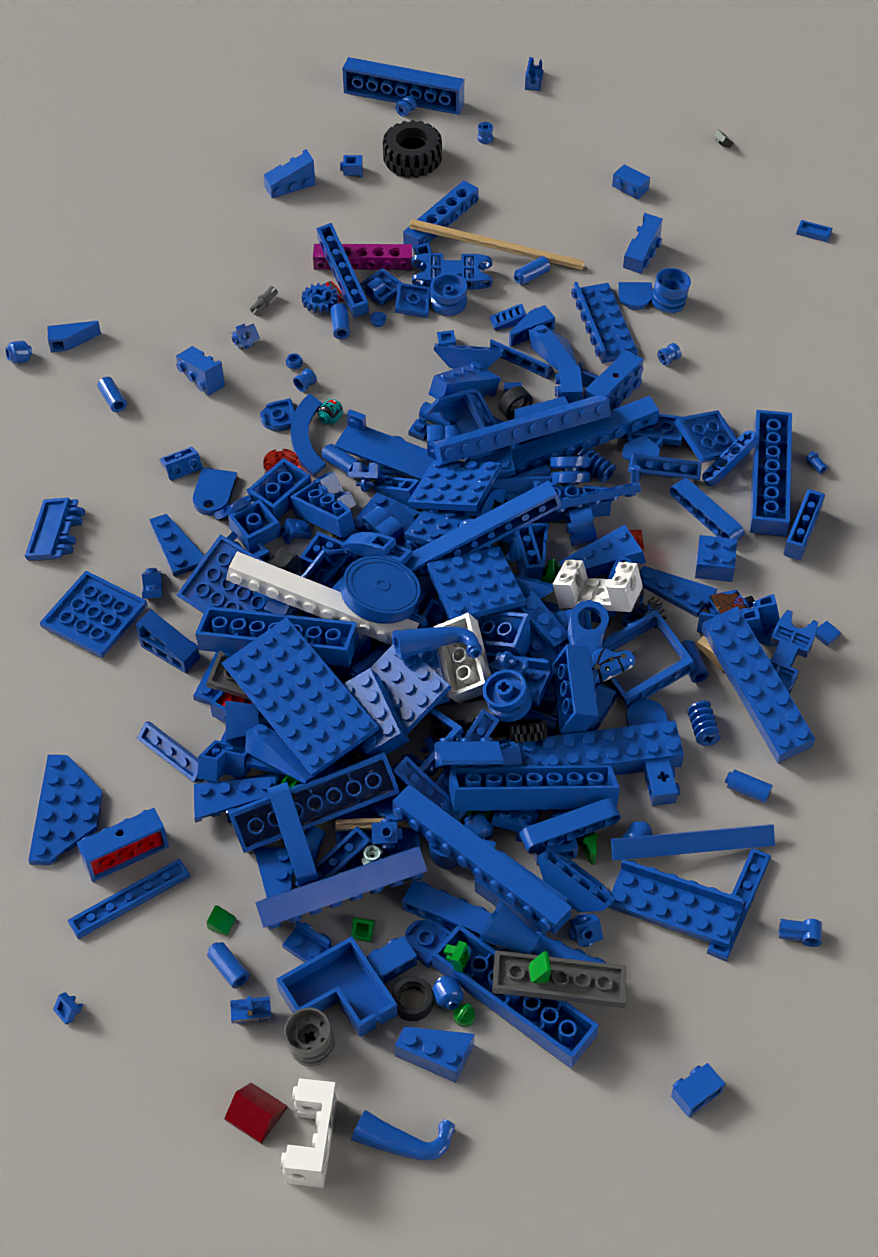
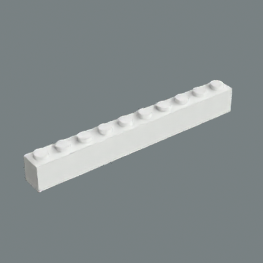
M240 552L236 553L228 568L226 580L261 593L323 619L357 622L359 633L393 645V631L417 629L419 623L407 618L391 624H381L365 620L347 607L342 599L341 592Z

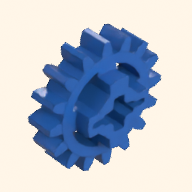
M317 283L316 286L311 284V288L306 287L305 291H302L303 307H307V311L313 310V313L319 311L322 314L324 310L329 312V308L331 309L333 305L337 304L338 294L336 289H332V285L327 287L326 283L323 285Z

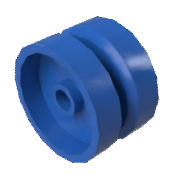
M444 273L436 276L431 281L430 303L435 312L451 316L461 313L466 308L467 283L462 276L454 273Z
M550 457V467L562 469V472L550 474L551 482L562 483V485L590 482V473L588 471H579V468H588L590 466V457Z
M506 669L497 671L489 676L484 683V699L488 704L491 714L500 721L512 722L519 720L530 710L532 704L531 693L520 673Z

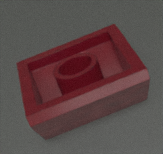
M251 1082L235 1092L224 1120L262 1144L288 1106Z

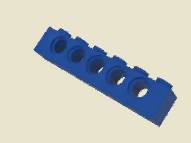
M463 180L417 220L448 227L463 213L467 212L472 205L478 202L479 188ZM408 227L403 231V244H412L413 249V246L431 242L438 235Z
M329 223L316 228L320 246L353 318L369 313L368 301L333 224Z

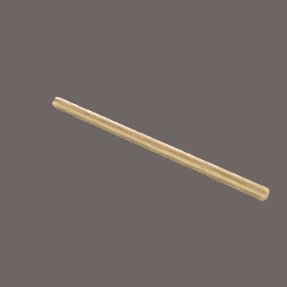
M415 219L410 221V229L533 259L544 256L550 263L582 270L584 267V260Z

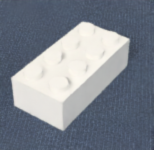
M469 613L434 626L466 628L476 635L482 647V653L478 658L469 657L466 654L467 646L463 643H453L438 648L445 680L452 687L448 692L449 697L457 703H464L482 696L484 683L491 676L478 620Z

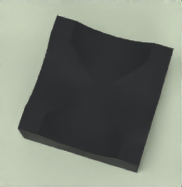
M284 546L279 548L271 558L264 560L270 565L293 574L298 573L299 569L303 568L298 554H292Z

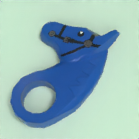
M587 600L579 602L572 609L567 636L570 645L589 647V653L592 656L591 668L594 673L593 682L595 688L597 683L609 680L632 668L636 659L629 650L613 652L602 647L603 637L609 621L607 609L599 602ZM585 610L594 611L599 615L601 624L595 629H585L579 624L578 615Z

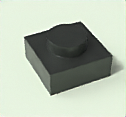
M718 129L713 133L717 137L716 141L722 146L725 144L731 147L734 143Z

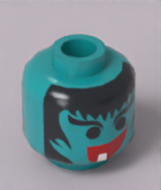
M327 399L318 408L319 420L323 424L334 425L343 416L342 404L336 399Z

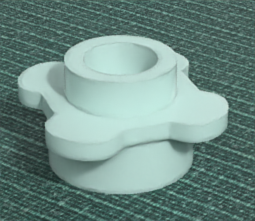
M375 845L366 846L362 850L364 853L362 864L381 859V854H383L381 847Z

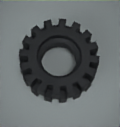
M532 718L510 723L511 740L515 742H531L547 738L546 720Z

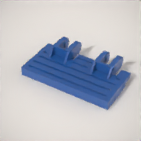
M67 497L43 500L25 553L28 561L61 558L62 555L73 553L74 547L71 545H75L77 540L74 536H68L71 526L82 524L81 517H84L86 513L85 509L77 507L78 499L70 500Z

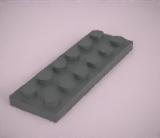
M495 950L492 993L625 1008L626 966L549 957L551 974L548 983H532L529 964L539 955Z

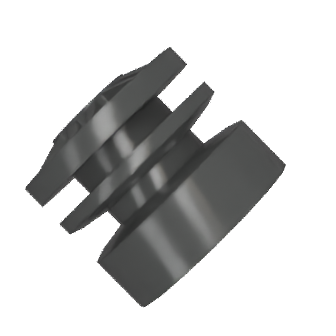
M303 1008L292 1013L287 1019L284 1027V1037L293 1058L300 1064L307 1066L320 1065L328 1060L335 1047V1038L326 1015L318 1009Z

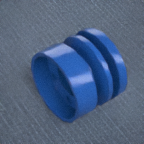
M665 268L657 273L651 296L652 304L657 309L667 313H676L685 307L691 279L687 273L676 268Z

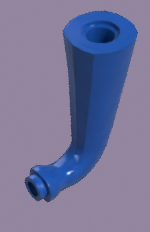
M433 627L395 630L392 632L394 650L400 660L453 643L465 644L467 646L466 654L471 658H478L482 653V647L476 635L462 627Z
M365 1110L356 1125L351 1141L399 1156L430 1161L441 1157L448 1150L451 1137L455 1132V1124L443 1119L438 1125V1137L432 1142H424Z

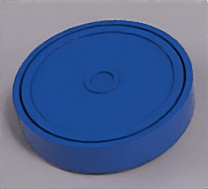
M368 556L357 559L347 567L341 584V596L347 607L359 617L375 623L391 624L405 620L414 612L420 596V584L415 574L404 564L387 557Z

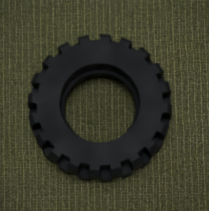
M410 120V122L402 121V123H397L390 127L383 136V160L387 168L399 176L404 175L407 178H418L421 175L426 176L437 169L442 162L441 134L429 123L425 124L423 121L415 122V120Z

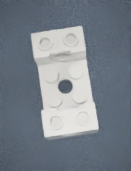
M565 560L553 583L559 608H574L579 602L592 600L599 602L607 611L631 612L643 588L637 563L619 562L612 579H596L587 577L583 561Z
M299 1078L298 1086L293 1087L292 1093L294 1109H298L299 1118L316 1119V1125H318L317 1133L313 1135L312 1147L287 1145L286 1153H282L281 1156L282 1175L286 1176L287 1184L324 1188L338 1101L336 1084L329 1081Z

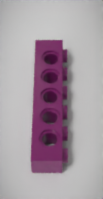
M314 244V270H331L320 244ZM342 244L353 270H380L382 268L384 270H412V244Z

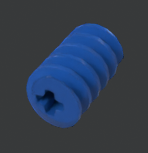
M585 447L577 455L590 457V466L582 469L588 471L590 475L592 474V477L597 478L599 482H605L610 479L616 470L615 464L611 465V461H605V457H600V453H595L594 449L588 451V447Z
M703 700L691 705L687 712L696 742L702 746L716 744L720 741L721 735L715 721V715H713L711 702Z

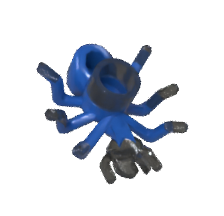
M641 590L639 603L634 605L631 612H623L625 614L622 619L623 626L626 628L629 623L638 621L646 613L648 615L655 610L659 611L662 607V602L657 604L660 599L653 601L654 597H652L646 605L643 603L644 590ZM662 609L659 611V614H662L665 610Z

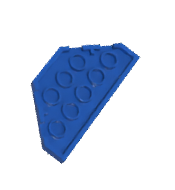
M68 755L47 756L28 859L30 865L53 864L57 861V857L77 846L76 842L89 833L92 835L98 830L103 792Z

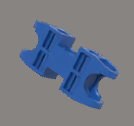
M443 253L418 254L412 258V265L419 268V270H423V272L412 276L413 285L430 287L431 281L436 276L444 273H454L462 276L466 280L467 290L485 289L493 284V278L481 272L493 265L491 257L486 255L461 254V260H443Z
M787 610L778 621L771 636L770 644L777 646L772 659H768L790 694L799 674V670L792 668V665L797 655L807 658L815 640L818 621L813 620L805 628H796L791 621L793 611Z

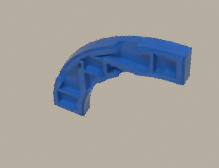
M309 393L298 405L292 418L291 444L300 464L314 477L326 467V463L316 454L309 439L310 422L317 413L318 408L322 405L321 401Z

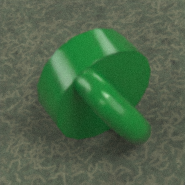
M470 1003L460 1004L454 1009L453 1019L455 1023L461 1027H467L474 1022L475 1010Z

